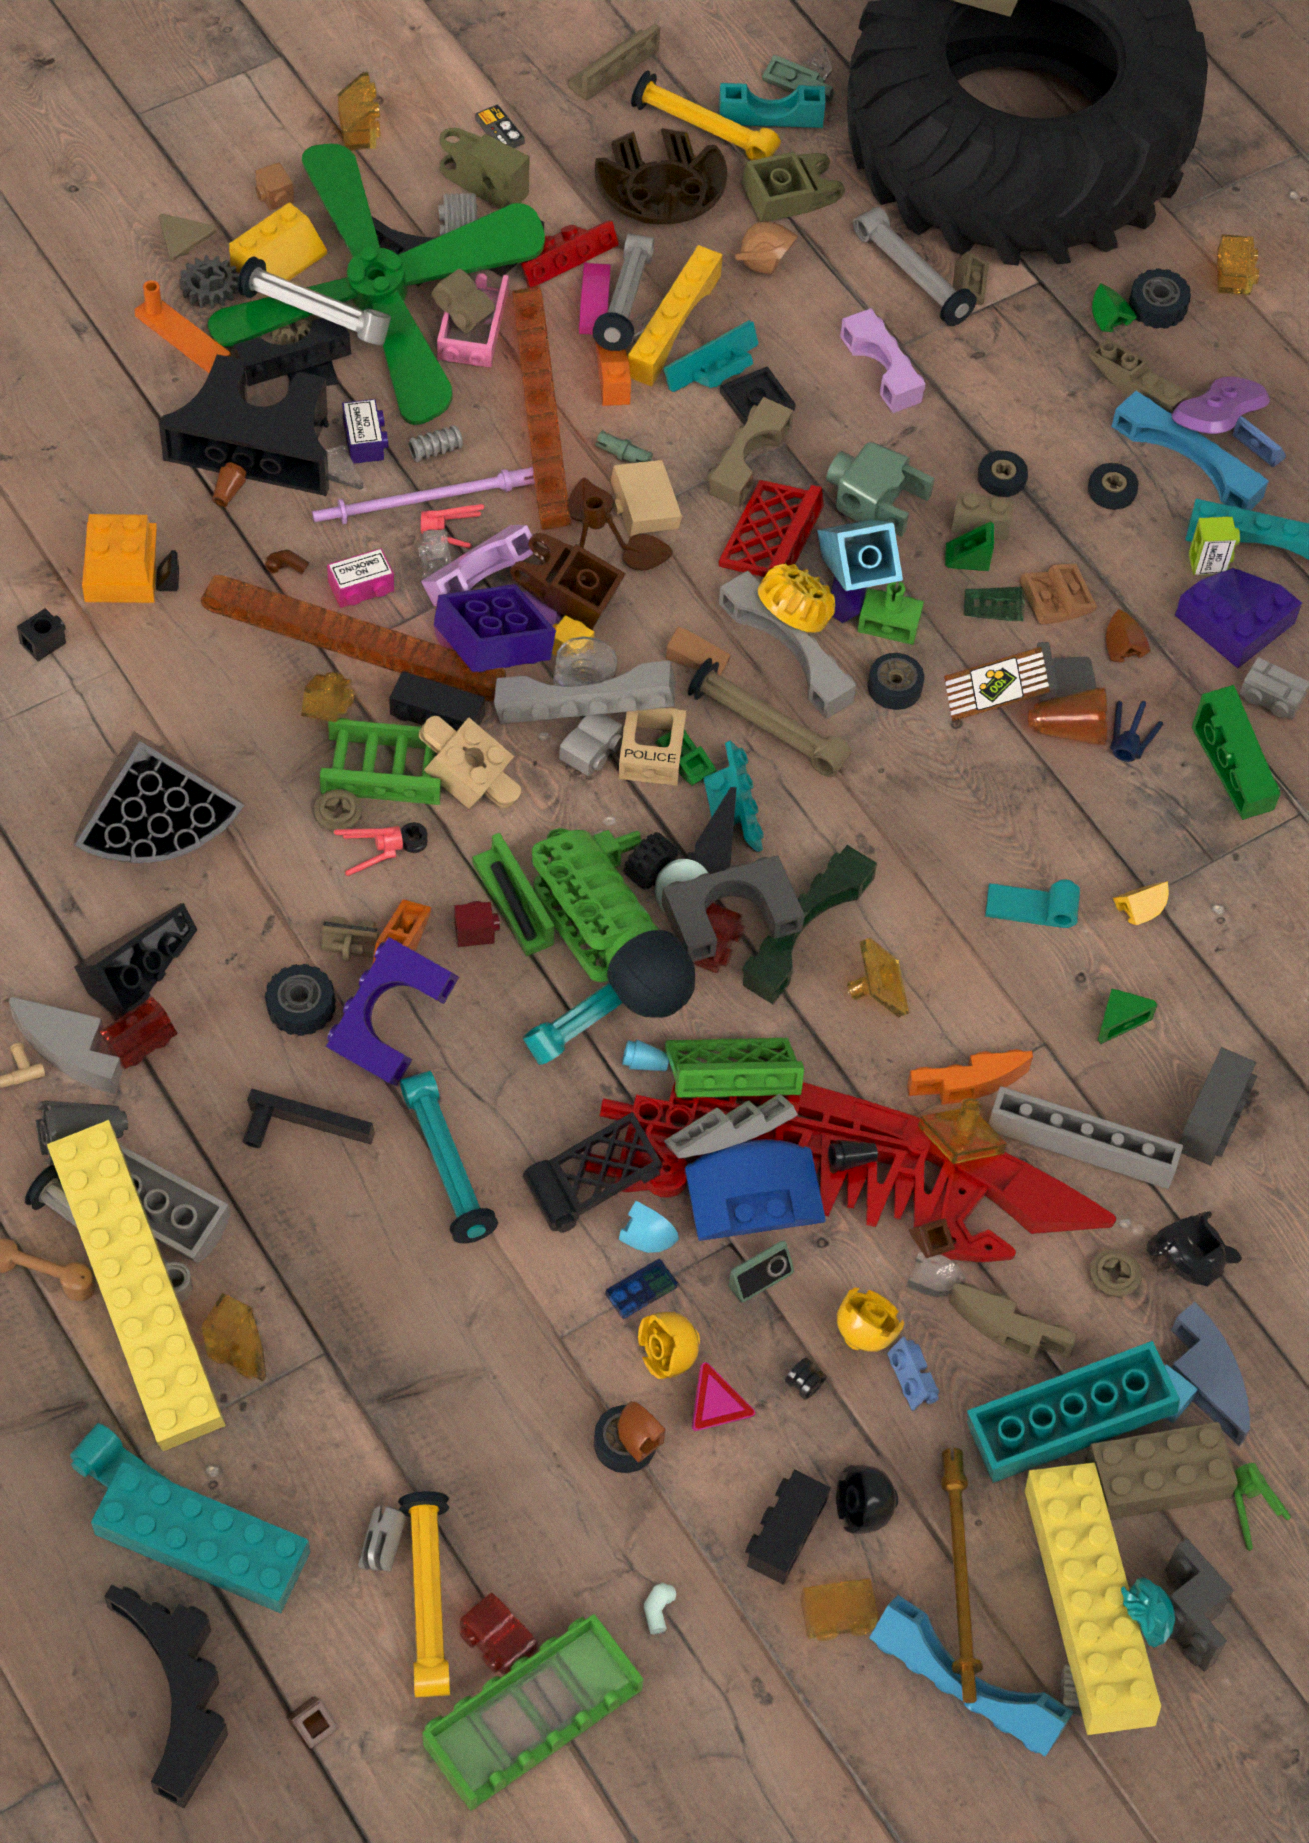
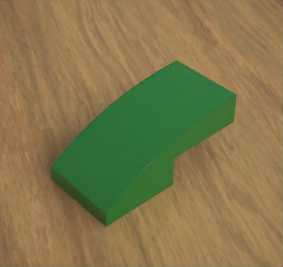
M684 729L679 774L693 786L703 780V777L715 773L717 769L701 746L697 748ZM672 731L657 739L656 745L658 747H668Z

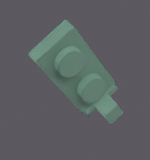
M773 55L762 76L763 81L791 93L796 90L798 85L825 86V101L829 103L835 94L833 87L825 84V79L820 77L818 72L777 55Z

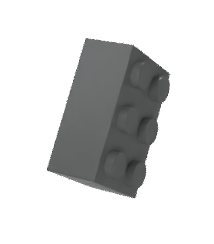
M1221 1047L1180 1138L1179 1144L1183 1145L1182 1154L1209 1166L1212 1165L1216 1155L1222 1158L1257 1079V1075L1252 1074L1257 1062Z

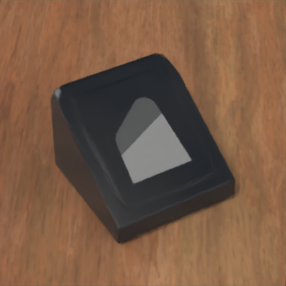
M171 550L157 568V591H177L179 589V560L176 550Z

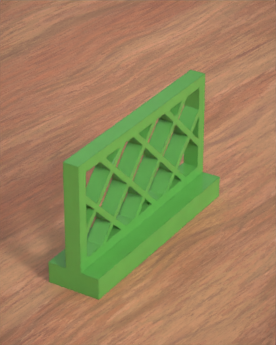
M788 1038L666 1040L665 1050L676 1081L675 1093L677 1098L770 1096L778 1094L801 1095L804 1066L802 1061L796 1060ZM770 1049H782V1051L777 1053ZM740 1050H748L750 1051V1053L747 1054ZM678 1051H686V1052H688V1054L685 1055V1054L680 1053V1052H678ZM710 1051H718V1052H720V1053L715 1054V1053L710 1052ZM730 1056V1057H732V1058H734V1059H737L738 1061H737V1062H733V1061H731V1060H729V1059H726V1058H728V1057ZM759 1056H762V1057L767 1058V1059H769V1060L766 1062V1061H763V1060L759 1059L758 1057H759ZM700 1057L704 1060H707V1062L703 1063L696 1059Z

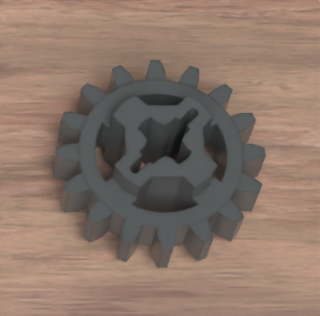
M205 255L204 261L194 258V265L187 263L186 270H181V279H179L180 289L183 291L184 298L189 297L190 304L198 301L200 308H203L205 304H209L211 309H214L215 303L225 306V299L233 301V293H238L237 282L239 274H237L235 266L230 267L229 260L220 262L219 256H216L214 260H210L209 256Z

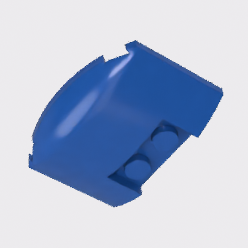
M754 1139L712 1153L703 1154L695 1162L685 1167L698 1241L825 1223L826 1221L812 1151L808 1147L804 1146L803 1148L792 1142L782 1140Z

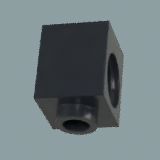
M46 608L17 626L20 644L37 661H40L66 644L65 624L59 616H53Z

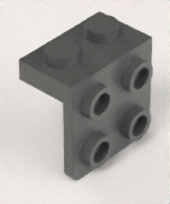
M1038 642L1035 654L1042 652L1043 657L1030 660V664L1040 660H1044V664L1032 667L1031 671L1045 667L1046 671L1035 674V678L1047 674V679L1035 682V685L1045 682L1049 684L1047 687L1035 690L1036 695H1039L1041 709L1096 707L1099 702V696L1091 659L1089 657L1052 658L1049 642Z

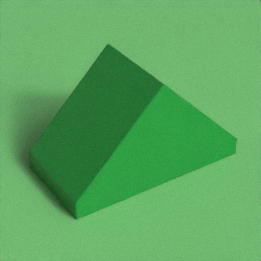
M988 522L947 542L945 566L953 569L989 571L994 549V523Z
M1111 989L1097 1040L1100 1044H1103L1153 1020L1158 1004L1153 999Z

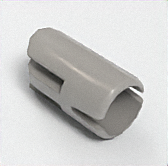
M378 1506L373 1510L358 1566L366 1570L391 1572L406 1516L401 1511L392 1507H386L384 1514H382V1506Z

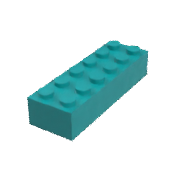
M1150 1341L967 1410V1425L991 1481L995 1483L1090 1447L1091 1444L1103 1442L1178 1413L1180 1398L1154 1342Z
M122 1462L91 1521L94 1533L98 1537L280 1614L311 1553L309 1540L125 1462Z

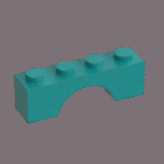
M720 83L718 114L743 126L823 128L826 105L825 86L798 85L796 90L789 96L768 100L754 95L749 90L747 84Z

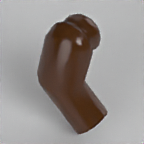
M286 549L271 553L267 557L265 568L270 573H278L279 569L289 566L303 574L310 562L291 550Z

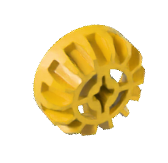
M785 563L774 566V568L769 569L758 586V595L765 607L778 619L796 629L805 632H820L835 613L834 594L830 593L829 586L822 585L819 576L814 578L808 574V569L801 571L795 564L788 566Z

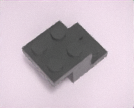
M1186 1538L1176 1546L1165 1569L1168 1579L1178 1589L1169 1597L1173 1604L1175 1615L1173 1633L1169 1638L1176 1639L1183 1647L1186 1658L1205 1672L1215 1664L1227 1642L1211 1621L1222 1613L1234 1590L1189 1539Z

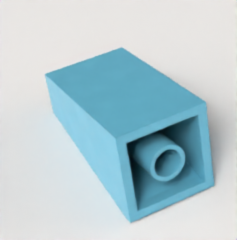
M867 520L817 530L821 557L845 591L903 580L893 522Z

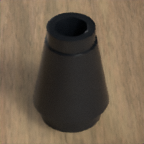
M837 1140L835 1143L829 1144L828 1160L831 1168L838 1169L841 1172L870 1162H876L878 1158V1151L874 1142Z

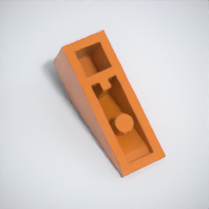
M595 341L602 406L630 405L631 376L626 349L610 351L604 349Z
M403 899L376 941L374 955L378 946L382 942H386L388 937L416 951L432 907Z

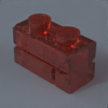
M153 997L99 1032L112 1056L120 1057V1063L124 1069L138 1065L146 1055L155 1049L165 1047L170 1039L178 1034L164 1008Z

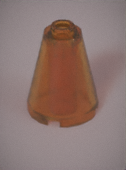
M1097 687L1034 703V709L1028 710L1029 727H1034L1035 733L1098 746L1106 745L1108 728L1106 721V688Z

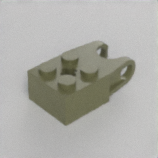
M455 127L441 132L439 138L440 145L449 153L440 161V171L446 178L468 192L476 194V197L492 203L497 208H504L513 203H521L529 195L530 156L487 134L480 137ZM449 136H456L460 140L456 143H451L445 139ZM455 163L456 169H448L445 165Z
M789 152L747 161L741 185L760 222H769L809 213L837 202L845 193L843 184L839 181L825 180L819 177L829 169L831 162L829 157L824 153L796 155L795 152ZM836 191L834 194L828 195V193Z

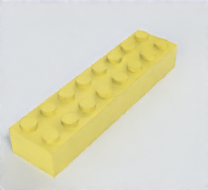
M1095 1462L1029 1470L1025 1494L1087 1735L1156 1726L1161 1703L1140 1626L1137 1620H1133L1128 1615V1609L1123 1603L1124 1597L1121 1593V1588L1125 1586L1129 1591V1586Z

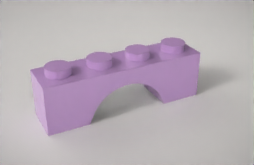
M871 308L843 318L840 337L852 355L874 358L886 368L887 372L882 376L880 395L892 413L921 403L923 391L925 390L924 379L915 372L909 357L904 355L899 349L895 337L890 336L885 329L883 320L877 317Z
M508 526L422 580L421 582L433 606H437L438 595L470 591L475 584L488 575L512 566L517 561H523L534 554L528 546L529 539L532 536L528 526Z

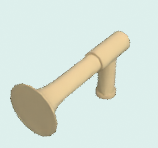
M15 1043L10 1047L19 1070L0 1076V1088L21 1084L45 1076L42 1063L30 1065L22 1043Z

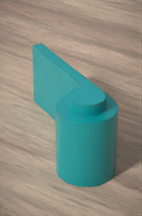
M1062 879L1052 884L1049 892L989 883L985 917L1069 928L1078 922L1080 888L1073 881Z
M96 1423L70 1454L73 1460L71 1466L76 1472L84 1477L92 1476L107 1488H109L122 1462L170 1481L123 1448L119 1437L100 1423Z

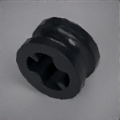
M416 822L404 825L401 829L403 849L410 853L423 851L428 843L427 829L422 824ZM413 834L419 835V840L415 838V841H410L409 835L411 838Z

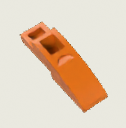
M1019 1049L1009 1050L1005 1053L983 1051L970 1055L968 1066L954 1064L946 1068L932 1069L931 1067H919L916 1070H910L907 1083L908 1095L940 1094L941 1105L961 1103L990 1095L999 1091L1000 1086L1007 1087L1025 1075L1030 1069L1033 1052Z

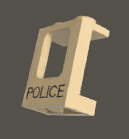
M669 707L626 712L619 760V779L678 786L680 758L686 725V710ZM636 728L672 731L670 745L668 747L639 745L635 742Z

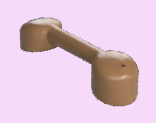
M0 1239V1273L8 1272L18 1264L60 1278L63 1292L71 1300L85 1301L94 1294L96 1286L93 1273L84 1263L72 1262L63 1266L18 1251L16 1243L11 1239Z

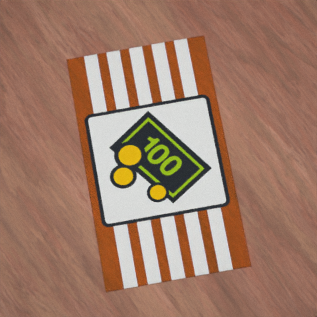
M1041 647L944 676L952 721L1050 692Z

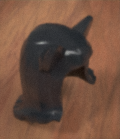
M1210 1211L1180 1219L1164 1227L1148 1241L1146 1249L1150 1256H1153V1254L1155 1256L1164 1255L1172 1268L1184 1280L1207 1287L1221 1276L1227 1263H1239L1242 1260L1240 1253L1236 1249L1226 1246L1217 1230L1208 1223V1219L1212 1216Z

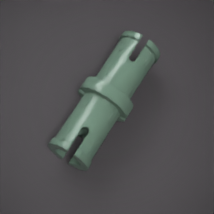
M604 430L597 437L596 441L599 442L595 443V447L616 455L620 461L625 459L632 463L648 462L653 457L652 452L633 445L631 440H622Z

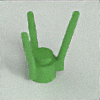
M1256 1463L1245 1464L1234 1471L1238 1485L1233 1494L1248 1551L1253 1549L1242 1497L1243 1494H1246L1247 1498H1254L1262 1494L1277 1516L1282 1514L1286 1520L1291 1518L1284 1505L1267 1484Z

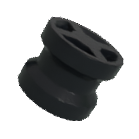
M806 1357L792 1368L785 1382L791 1387L795 1386L799 1390V1395L806 1400L817 1392L827 1376L822 1371H816L813 1368V1362Z

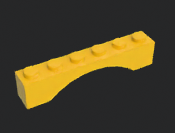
M700 245L697 246L628 354L631 379L652 387L664 368L673 343L688 315L702 298L710 295L720 279L723 254Z

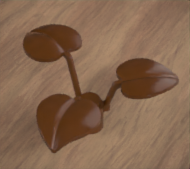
M585 477L573 489L567 502V513L573 520L583 521L580 547L584 548L588 527L600 529L604 527L605 523H608L619 545L625 550L622 558L628 567L640 571L649 570L659 566L672 556L673 550L671 547L651 535H633L629 539L628 544H626L612 520V515L609 514L613 509L614 501L607 491L592 484Z

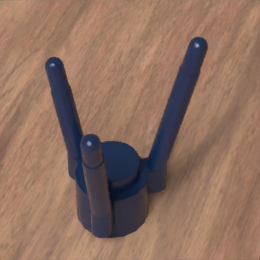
M1118 701L1116 704L1113 740L1110 749L1113 750L1115 757L1122 761L1132 762L1135 758L1141 759L1143 751L1163 726V722L1159 721L1142 743L1140 742V737L1136 731L1146 706L1145 701H1141L1130 730L1124 731L1121 735L1122 702Z

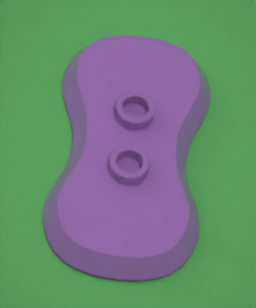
M1222 377L1215 380L1204 395L1181 402L1173 411L1171 417L1177 424L1197 432L1208 434L1223 433L1231 430L1241 415L1267 406L1270 402V397L1266 389L1256 382L1239 377Z

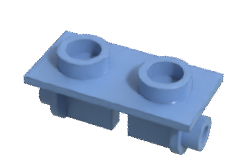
M902 1337L887 1354L900 1382L903 1394L911 1410L914 1411L924 1400L927 1404L938 1401L939 1389L936 1387L930 1372H920V1370H925L928 1366L919 1344H915L914 1340L907 1341L905 1337Z

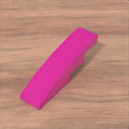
M584 263L579 334L593 335L592 330L596 319L608 312L611 264Z

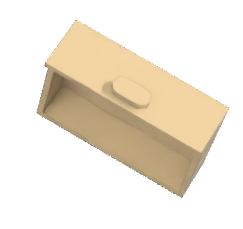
M662 460L614 465L610 480L616 499H613L616 514L621 513L629 538L639 533L679 529L682 515Z

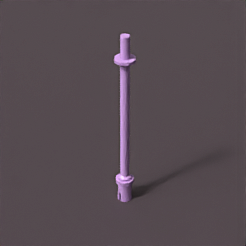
M532 466L509 472L507 469L501 470L497 477L345 505L343 499H338V507L312 511L314 522L341 518L342 524H347V516L494 488H500L508 492L514 487L536 484V478H533L535 473Z

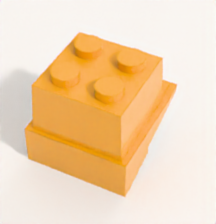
M89 514L82 579L84 602L155 603L157 523H149L148 515Z

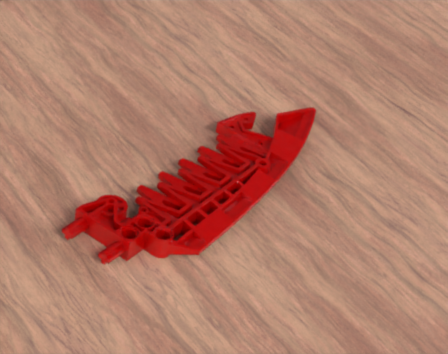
M675 1082L669 1102L637 1094L634 1105L603 1098L599 1116L619 1120L633 1112L664 1166L659 1169L661 1175L645 1184L640 1180L622 1190V1192L649 1190L654 1195L664 1198L679 1195L687 1185L685 1173L687 1162L684 1158H678L665 1145L664 1140L717 1107L726 1115L742 1105L736 1103L737 1099L749 1100L761 1106L776 1095L728 1096L730 1097L729 1101L711 1097H691V1099L687 1100L677 1098ZM805 1082L802 1084L801 1095L782 1096L794 1106L797 1114L820 1121L796 1116L773 1130L750 1139L782 1140L798 1144L803 1148L804 1146L810 1148L816 1175L820 1170V1194L824 1214L828 1217L846 1176L847 1208L854 1209L867 1180L866 1225L877 1226L893 1186L894 1218L897 1219L902 1218L914 1190V1227L946 1218L952 1240L956 1242L954 1250L933 1256L932 1258L971 1262H996L1012 1260L1015 1257L1016 1250L1014 1247L991 1230L987 1229L971 1236L964 1222L984 1196L997 1204L1030 1234L1111 1228L1116 1223V1216L1090 1198L1062 1181L998 1148L916 1116ZM650 1115L654 1119L646 1120L643 1119L642 1116ZM681 1122L685 1126L677 1127L672 1123ZM633 1124L628 1125L624 1142H633L636 1133ZM640 1139L638 1145L644 1146L642 1140ZM837 1140L874 1142L877 1147L878 1158L876 1162L832 1173L830 1172L828 1160L829 1144L835 1143ZM622 1148L620 1160L611 1158V1161L626 1164L630 1149ZM636 1151L632 1166L643 1168L653 1162L649 1153ZM590 1153L591 1157L605 1159V1156ZM696 1155V1156H693V1157L696 1158V1159H698V1158L701 1157L702 1155ZM926 1160L942 1168L931 1194L924 1192V1164ZM588 1162L585 1172L600 1175L602 1165ZM877 1162L892 1165L883 1184L877 1182ZM609 1167L606 1176L615 1178V1183L621 1180L624 1170ZM959 1191H964L965 1194L961 1195ZM985 1246H990L991 1250H986Z

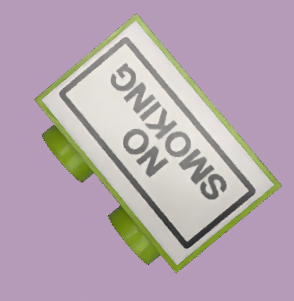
M1233 517L1198 519L1189 550L1193 575H1215L1228 570L1230 563L1234 562V549L1240 543L1239 528H1235Z

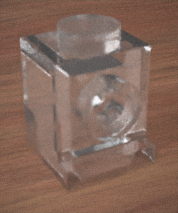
M446 529L423 531V543L418 544L422 577H426L451 563V555Z

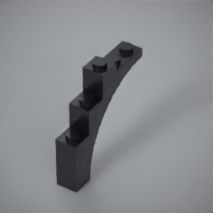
M111 1585L105 1594L107 1608L128 1621L148 1641L161 1661L169 1682L172 1701L170 1732L163 1758L151 1780L153 1792L185 1809L228 1736L227 1726L221 1715L209 1709L203 1712L220 1683L218 1671H216L214 1664L201 1657L195 1660V1657L211 1633L210 1622L207 1619V1614L197 1607L190 1606L188 1609L179 1604L171 1616V1612L166 1607L157 1602H153L152 1605L146 1603L131 1588L124 1586L120 1589Z

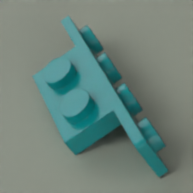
M748 320L665 366L664 373L669 390L675 392L693 381L709 388L717 387L722 384V381L742 373L745 368L754 364L752 355L747 353V351L759 344L754 322Z
M730 740L725 743L729 767L703 777L711 818L730 787H737L734 825L741 823L745 841L756 852L763 850L761 839L764 838V833L757 822L756 814L759 810L751 793V789L754 787L753 781L746 769L748 757L743 748H738Z

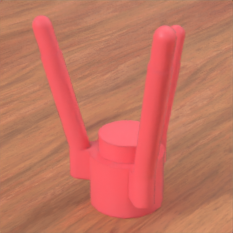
M470 505L438 511H422L421 534H428V540L442 541L470 549L472 547L470 543L440 535L439 532L445 531V520L481 516V512L478 510H483L484 505Z
M399 826L372 829H336L334 831L335 835H343L345 839L375 838L377 850L384 851V853L346 870L345 874L347 876L385 859L395 858V850L403 849L402 834Z

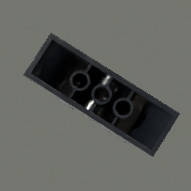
M217 354L208 378L198 394L182 408L162 416L159 429L163 461L218 473L220 468L224 467L226 463H234L246 471V479L327 496L329 490L328 454L318 440L325 417L328 415L326 378L315 374L298 372L289 383L288 392L280 402L265 407L254 406L247 403L244 360Z

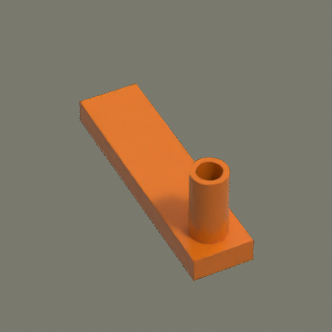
M150 280L144 283L145 302L134 309L136 318L208 373L211 371L217 354L231 356L228 350L161 300L158 282Z

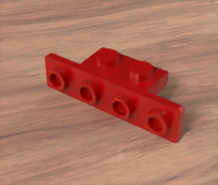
M607 220L589 230L577 227L576 225H568L563 227L561 232L553 236H545V246L541 254L533 260L521 263L527 286L533 288L618 246L619 242L613 222Z

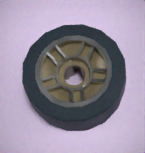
M901 653L885 654L877 658L871 665L867 685L869 695L877 704L884 708L892 710L906 709L914 705L921 697L925 678L923 668L917 660L909 655Z
M620 1405L610 1408L598 1420L595 1426L594 1449L597 1458L605 1467L615 1472L631 1473L639 1471L649 1464L656 1450L638 1463L625 1449L619 1439L617 1425L621 1412L626 1405Z

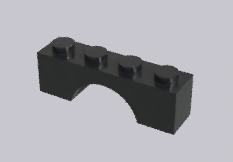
M320 318L312 321L311 330L308 335L296 343L277 345L258 337L235 344L234 350L235 358L244 360L246 384L251 386L351 355L350 334L346 327Z

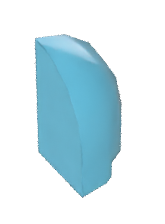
M635 1201L628 1213L631 1219L625 1228L621 1229L618 1239L637 1250L653 1253L671 1248L679 1240L676 1229L666 1218L653 1209Z

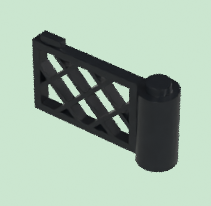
M631 1112L556 1157L531 1165L524 1171L523 1179L550 1229L564 1233L576 1226L579 1215L640 1180L644 1184L661 1175L659 1169L664 1166L635 1114ZM633 1124L636 1130L633 1142L619 1141L620 1130ZM640 1139L642 1140L644 1146L638 1145ZM599 1142L609 1144L605 1159L590 1156L592 1147ZM615 1146L630 1149L626 1164L611 1161ZM636 1151L649 1153L653 1162L643 1168L632 1166ZM572 1158L581 1160L577 1176L564 1173L561 1164ZM588 1162L602 1165L598 1181L583 1178ZM609 1167L624 1170L619 1182L615 1184L604 1182ZM569 1180L575 1181V1182H574V1185H573V1188H572V1186H571ZM580 1184L596 1186L593 1196L581 1203L577 1197Z

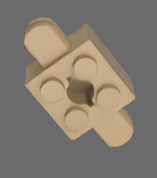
M439 716L430 717L421 726L419 738L437 753L424 771L433 778L441 779V786L468 809L483 794L502 809L509 808L519 798L521 794L520 785L503 772L514 756L472 719L468 718L457 731Z

